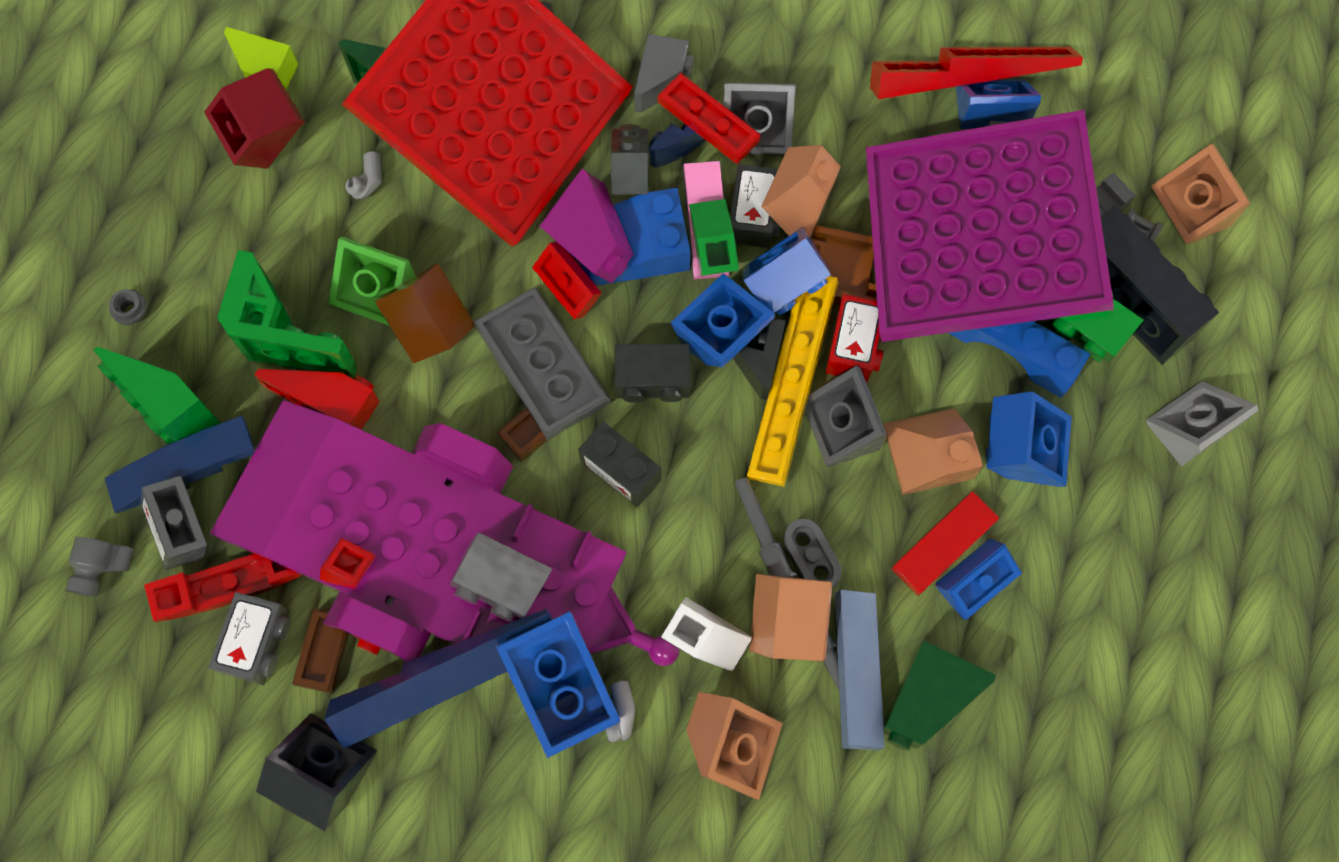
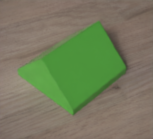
M340 237L337 244L328 304L389 325L374 300L415 276L409 260L348 238Z

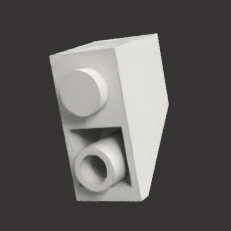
M685 597L662 638L697 659L733 671L750 643L752 636Z

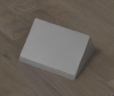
M1202 381L1149 417L1146 421L1150 429L1182 467L1239 427L1255 414L1258 408L1252 402Z

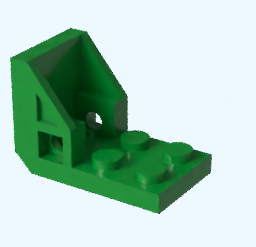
M237 250L217 319L246 359L251 362L302 371L341 372L353 379L358 366L343 340L332 333L320 332L319 335L306 334L303 330L294 327L272 282L254 254L248 251Z

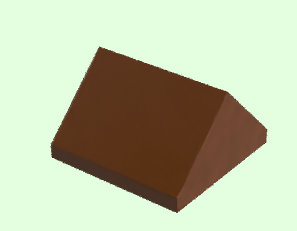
M435 263L374 300L413 363L451 349L475 326L438 263Z

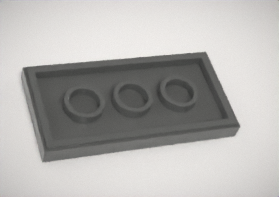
M536 287L473 321L476 330L523 404L529 410L546 440L551 439L610 404L608 395Z

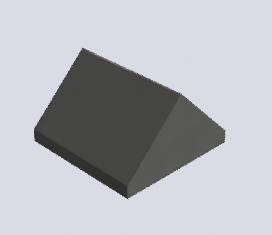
M724 82L723 106L761 134L760 142L749 153L786 154L788 147H792L795 84Z
M855 366L809 395L805 413L826 467H831L880 450L887 433L860 367Z

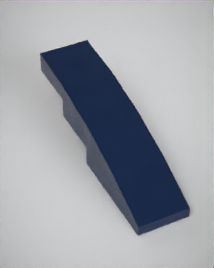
M243 416L204 429L160 448L105 477L114 512L118 514L141 506V491L144 486L181 476L187 490L190 488V482L222 472L223 465L252 456L255 448L246 420Z

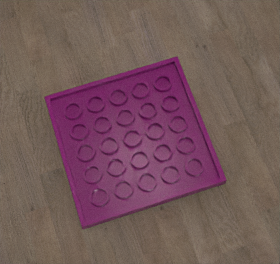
M1085 110L866 147L879 333L882 342L1114 310Z

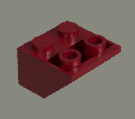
M266 68L222 87L204 111L234 165L263 169L269 168L305 122L272 68Z

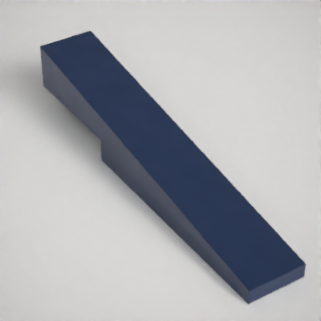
M548 609L405 662L399 674L330 699L324 720L343 749L507 672L496 646L553 618Z

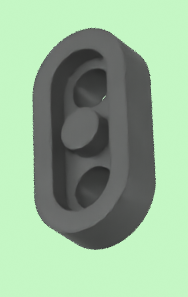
M809 519L793 521L785 531L783 542L802 579L819 580L814 576V570L822 568L827 572V578L819 581L832 582L833 589L840 580L841 566L823 532L815 522ZM800 535L806 536L809 544L807 546H799L795 538Z

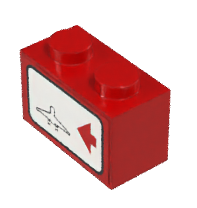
M846 294L842 295L825 374L841 376L857 366L860 367L864 379L868 383L872 371L879 372L883 350L877 349L880 338L877 301Z

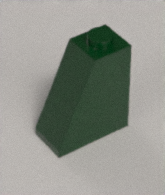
M922 641L915 649L883 723L884 734L888 735L887 742L906 751H909L910 747L919 748L994 682L996 675Z

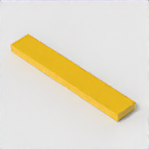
M828 276L825 278L827 280L826 285L812 294L806 291L795 298L797 303L792 307L747 477L750 480L785 487L839 283L837 277Z

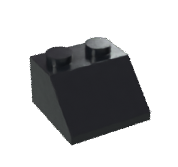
M310 713L265 758L256 792L325 831L347 806L374 760L377 750L362 741L343 749L326 721Z

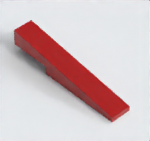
M940 47L939 61H873L870 89L878 99L1082 66L1083 57L1071 47Z

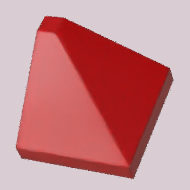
M341 537L322 565L320 579L328 583L356 589L375 560L376 555Z

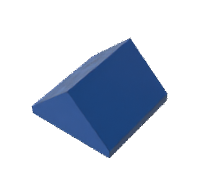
M998 79L956 86L960 129L989 126L990 121L1009 123L1032 119L1041 101V95L1025 79Z

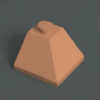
M822 145L788 147L761 207L788 235L803 227L811 238L841 166Z
M955 408L883 424L887 433L886 440L902 495L973 480L983 468L973 431Z
M699 692L686 730L701 776L759 800L783 723L733 698Z

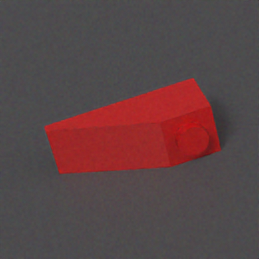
M258 369L254 374L264 388L289 402L336 418L362 430L380 402L373 391L374 386L358 375H355L352 379L341 372Z

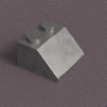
M478 532L470 542L449 585L456 588L454 594L457 597L472 604H476L479 599L493 606L490 611L492 614L512 622L514 617L521 619L526 616L552 568Z

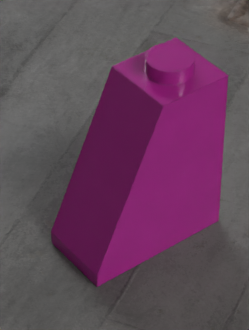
M582 168L540 227L592 273L613 283L625 271L627 263L634 254L605 183Z

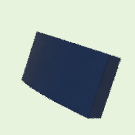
M671 123L664 132H657L650 141V165L657 168L672 163L689 154L706 140L685 123L682 130Z

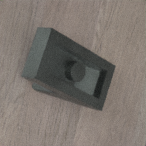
M776 318L770 322L768 330H761L757 349L743 347L733 357L735 363L757 395L763 400H767L786 322Z

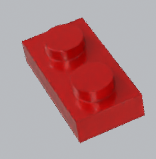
M557 241L550 242L532 266V269L574 320L583 318L602 294L567 250Z

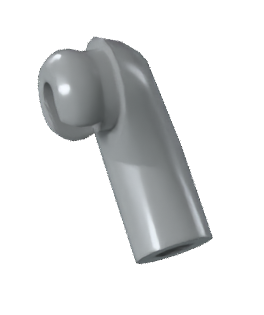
M377 152L365 153L363 155L364 173L360 177L353 176L352 179L349 178L346 182V191L355 199L367 198L382 183L381 155Z
M619 681L610 687L614 706L621 722L606 729L608 741L616 742L621 739L624 742L631 736L636 712L629 682Z

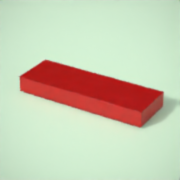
M682 73L657 96L660 105L736 164L760 142V133Z
M972 491L905 554L891 570L919 596L999 520V517Z

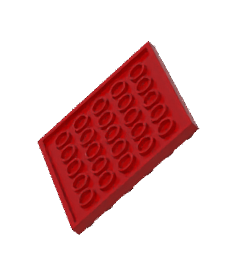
M425 0L341 105L513 247L518 244L633 87L538 0Z

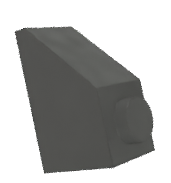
M648 34L634 93L636 112L642 113L657 104V96L680 73L684 76H691L694 56L688 55L689 41Z

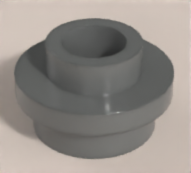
M120 290L111 297L109 312L116 322L122 325H132L139 322L145 316L147 302L135 290ZM134 305L130 311L125 313L127 306Z

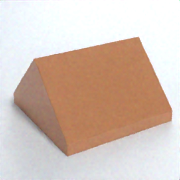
M1210 144L1151 186L1186 244H1191L1231 227L1251 204L1214 144Z
M756 574L751 625L752 639L749 651L776 659L826 661L832 582Z

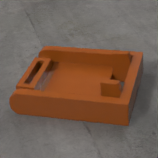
M816 226L813 231V238L816 240L812 239V242L826 263L831 274L830 276L837 277L839 282L833 303L840 304L843 294L877 301L876 284L869 283L872 262L874 261L872 236Z

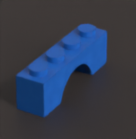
M1033 321L949 333L964 343L982 342L1003 350L1024 367L1030 381L1060 398L1072 386L1090 356V353Z

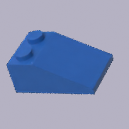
M677 188L639 194L614 204L634 255L627 263L625 271L613 283L690 270V248ZM580 262L582 270L596 286L611 284L592 273Z
M570 611L496 646L547 758L621 722Z

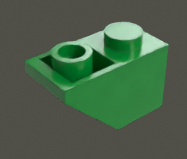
M726 199L689 204L699 277L738 271L734 232Z

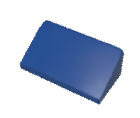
M989 539L938 580L935 586L964 620H967L1020 576L1022 572L1006 545Z

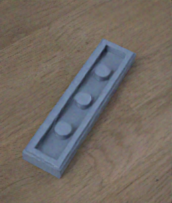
M839 590L835 593L842 748L879 751L884 749L885 746L876 593Z

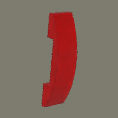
M254 553L190 575H185L181 572L144 584L152 619L156 623L230 605L235 592L254 597L302 576V574Z

